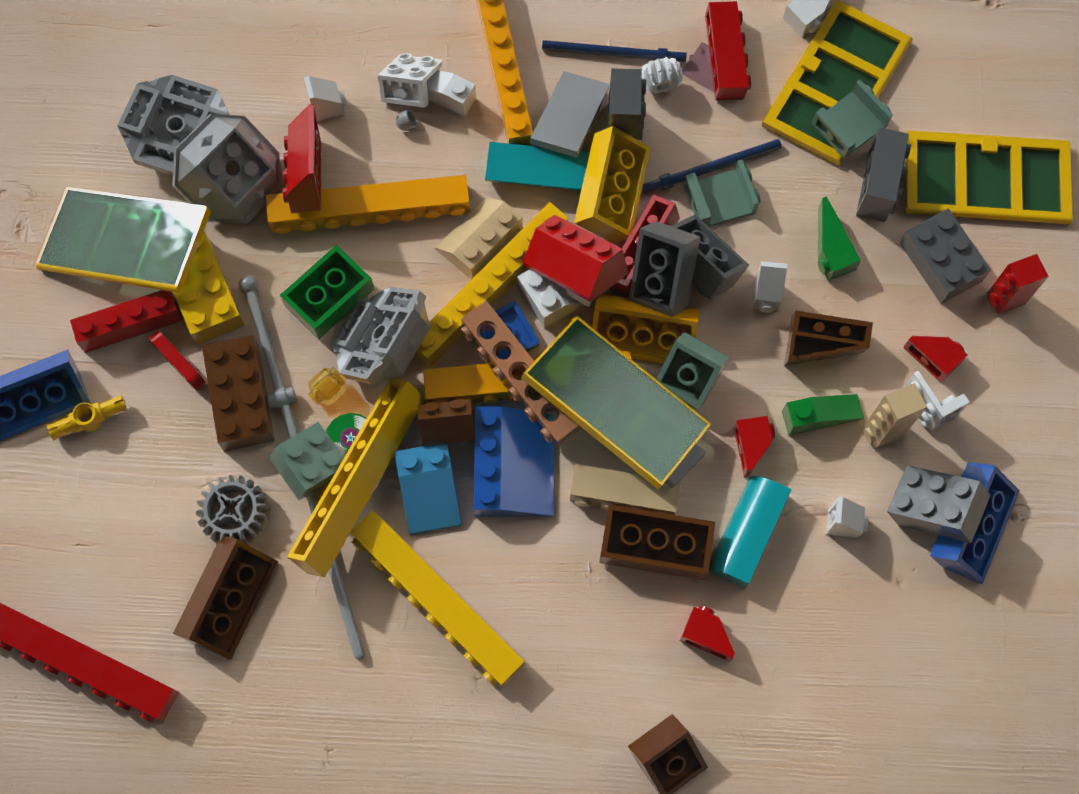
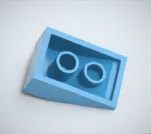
M447 444L394 451L409 535L462 526Z

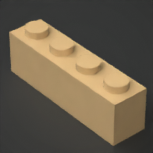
M915 383L885 395L863 426L866 440L868 443H872L875 449L903 438L927 408Z
M575 464L570 501H575V505L590 507V504L599 505L605 511H608V505L611 504L675 515L681 482L674 488H671L664 482L658 490L639 474Z

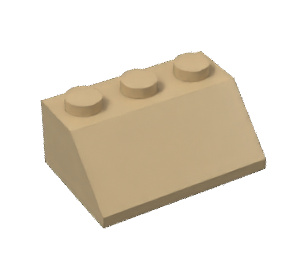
M485 197L435 249L472 280L523 229V217L504 201Z

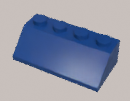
M69 350L0 376V441L72 413L73 409L80 403H90L80 372Z
M968 462L961 477L980 481L990 494V498L972 543L938 535L932 546L930 557L943 568L978 584H983L1020 490L995 465Z

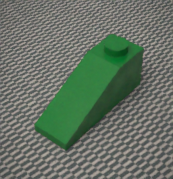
M826 196L822 198L818 207V267L823 275L826 274L828 280L831 281L855 271L861 259Z
M857 394L804 398L786 402L782 410L788 436L864 419Z

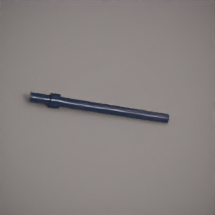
M543 40L542 50L653 60L667 57L668 59L674 58L678 62H686L687 58L686 52L668 51V48L652 50Z
M779 139L672 175L669 173L661 175L659 179L643 184L642 191L646 194L661 188L662 190L672 188L673 184L685 181L686 175L695 173L696 176H700L736 164L738 160L744 161L782 148Z

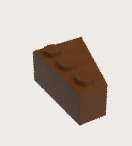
M795 310L790 321L784 366L864 353L870 348L873 322Z

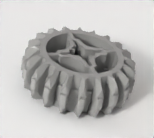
M229 475L227 482L222 477H218L219 485L215 486L213 483H209L208 486L211 491L209 493L204 490L201 492L206 499L197 501L198 506L202 507V509L196 511V515L201 517L197 523L200 527H204L202 532L206 536L211 534L210 539L213 542L219 539L222 541L224 536L240 539L244 543H247V535H250L253 539L256 538L255 528L261 531L264 529L259 521L268 520L267 515L262 512L269 510V506L264 504L267 500L266 495L260 494L262 491L259 485L254 487L252 479L245 482V478L241 475L237 478L236 482L233 475ZM231 492L245 493L243 496L239 495L235 498L225 496V494ZM219 500L221 508L215 514L216 518L213 519V508ZM252 502V514L248 521H246L244 513L249 507L248 504ZM226 503L235 508L240 518H237L234 514L231 515ZM229 523H237L241 526L232 530L220 528L222 525L226 526Z

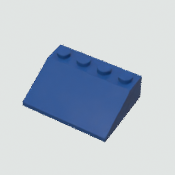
M475 407V517H554V443L552 441L549 444L540 432L542 427L537 421L532 423L524 410L507 407ZM544 414L548 421H554L553 414Z

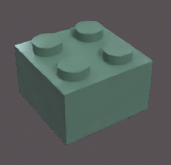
M684 332L675 341L656 380L684 402L700 409L708 399L729 357Z
M317 422L276 446L269 459L300 501L329 483L344 457L320 423Z

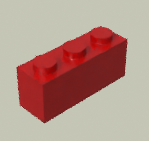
M1038 254L1008 264L987 292L988 302L992 308H995L998 315L1025 305L1049 277Z

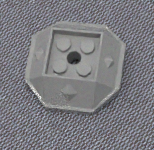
M169 75L150 82L137 83L117 126L135 164L173 176L174 149L209 114H230L218 89L175 75ZM182 126L179 130L173 131L176 127Z
M209 114L174 149L172 186L190 204L206 206L211 211L208 222L248 223L267 204L266 195L277 194L282 189L280 153L245 116ZM228 162L233 163L235 166V172L232 176L227 174L225 170Z
M390 287L378 292L371 298L365 297L358 300L332 343L334 352L337 354L339 373L346 379L372 385L377 380L402 376L430 329L424 303L426 295L419 290Z

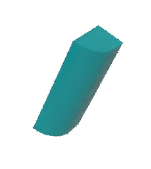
M489 142L485 181L581 191L589 152L580 151L576 158L537 146Z
M749 477L710 561L709 572L746 589L792 489L764 477Z

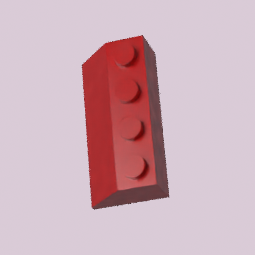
M309 104L288 125V136H284V147L288 153H283L284 166L287 168V170H283L284 184L287 185V188H283L284 203H289L291 213L321 210V137L314 104Z
M556 215L546 219L544 223L535 229L523 260L525 267L589 302L629 274L622 248Z

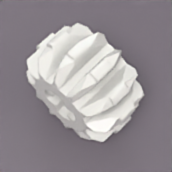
M657 58V60L649 61L648 64L642 66V79H646V90L650 93H666L681 85L683 80L682 67L674 58Z

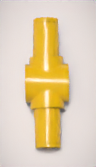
M118 395L101 404L99 402L94 404L80 403L73 409L72 413L68 414L67 418L47 425V429L50 431L49 435L54 441L73 432L79 433L83 430L94 432L101 427L103 422L107 421L106 418L128 410L126 402L122 395ZM88 413H92L91 419L83 422V417Z

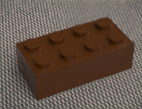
M254 335L202 345L217 441L222 450L229 451L275 441L259 345Z
M609 504L599 563L705 581L709 572L715 522Z

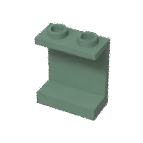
M859 80L856 82L853 91L831 108L826 110L822 107L818 110L811 124L844 159L874 137L879 127H887L893 114L890 108L874 95L871 87Z
M743 160L737 161L735 170L700 180L697 179L695 173L685 176L684 189L693 214H696L708 227L755 214L761 202L758 190L754 189L751 183V171L749 167L745 168Z

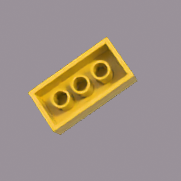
M614 126L594 134L574 221L576 225L611 243L629 237L634 228L651 147Z
M204 230L183 289L180 293L174 292L189 332L197 345L245 326L213 247ZM191 233L156 246L169 281L174 279Z

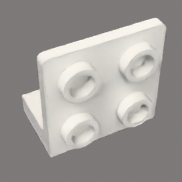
M408 53L398 55L394 61L378 74L381 102L425 108L429 104L426 81L443 66L442 60L434 59L431 56L415 57Z
M919 371L913 373L904 386L916 384L927 405V408L918 419L930 432L956 419L970 403L965 394L956 398L954 395H951L939 402Z

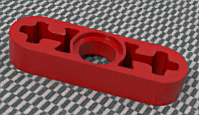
M159 330L148 338L196 392L206 384L201 375Z

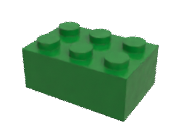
M336 244L282 292L280 297L284 306L319 340L354 308L358 300L367 297L374 290L372 278Z

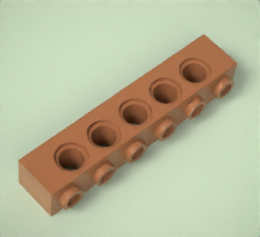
M487 301L461 318L463 327L461 332L469 342L473 340L479 348L476 350L485 362L489 360L495 367L492 369L495 376L500 382L506 381L510 387L508 392L516 402L521 401L526 407L524 410L525 414L532 423L538 422L542 427L540 432L549 444L553 441L556 447H558L582 429L581 426L544 396L537 401L531 400L528 394L535 389L523 379L516 380L513 378L512 374L515 371L522 370L525 372L534 360ZM486 330L495 333L491 339H484L481 337V334ZM501 350H506L511 354L505 360L499 359L496 355ZM541 371L537 376L558 392L543 371ZM548 411H555L558 413L559 418L555 421H548L544 414Z

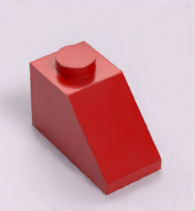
M911 336L903 347L940 383L968 356L963 346L949 337Z
M768 416L736 420L733 427L744 477L750 476L775 438V428L773 423H769Z
M693 607L679 641L730 662L735 652L720 617L714 615L715 611L708 607Z

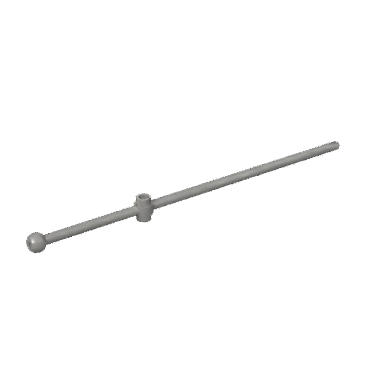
M245 276L239 281V289L247 296L274 386V393L267 395L272 410L280 408L290 439L298 434L290 407L291 403L297 402V396L293 387L287 389L284 387L256 294L259 288L258 281L253 276ZM316 491L306 496L311 514L319 502ZM335 558L329 574L354 657L357 660H362L365 656Z

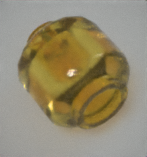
M323 367L308 381V386L311 390L308 395L318 405L321 402L325 405H332L346 392L345 384L347 380L336 368Z

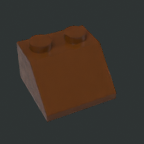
M456 399L451 402H429L424 405H418V421L422 446L475 441L471 400Z
M673 714L628 745L636 762L658 794H673L708 768L689 731Z

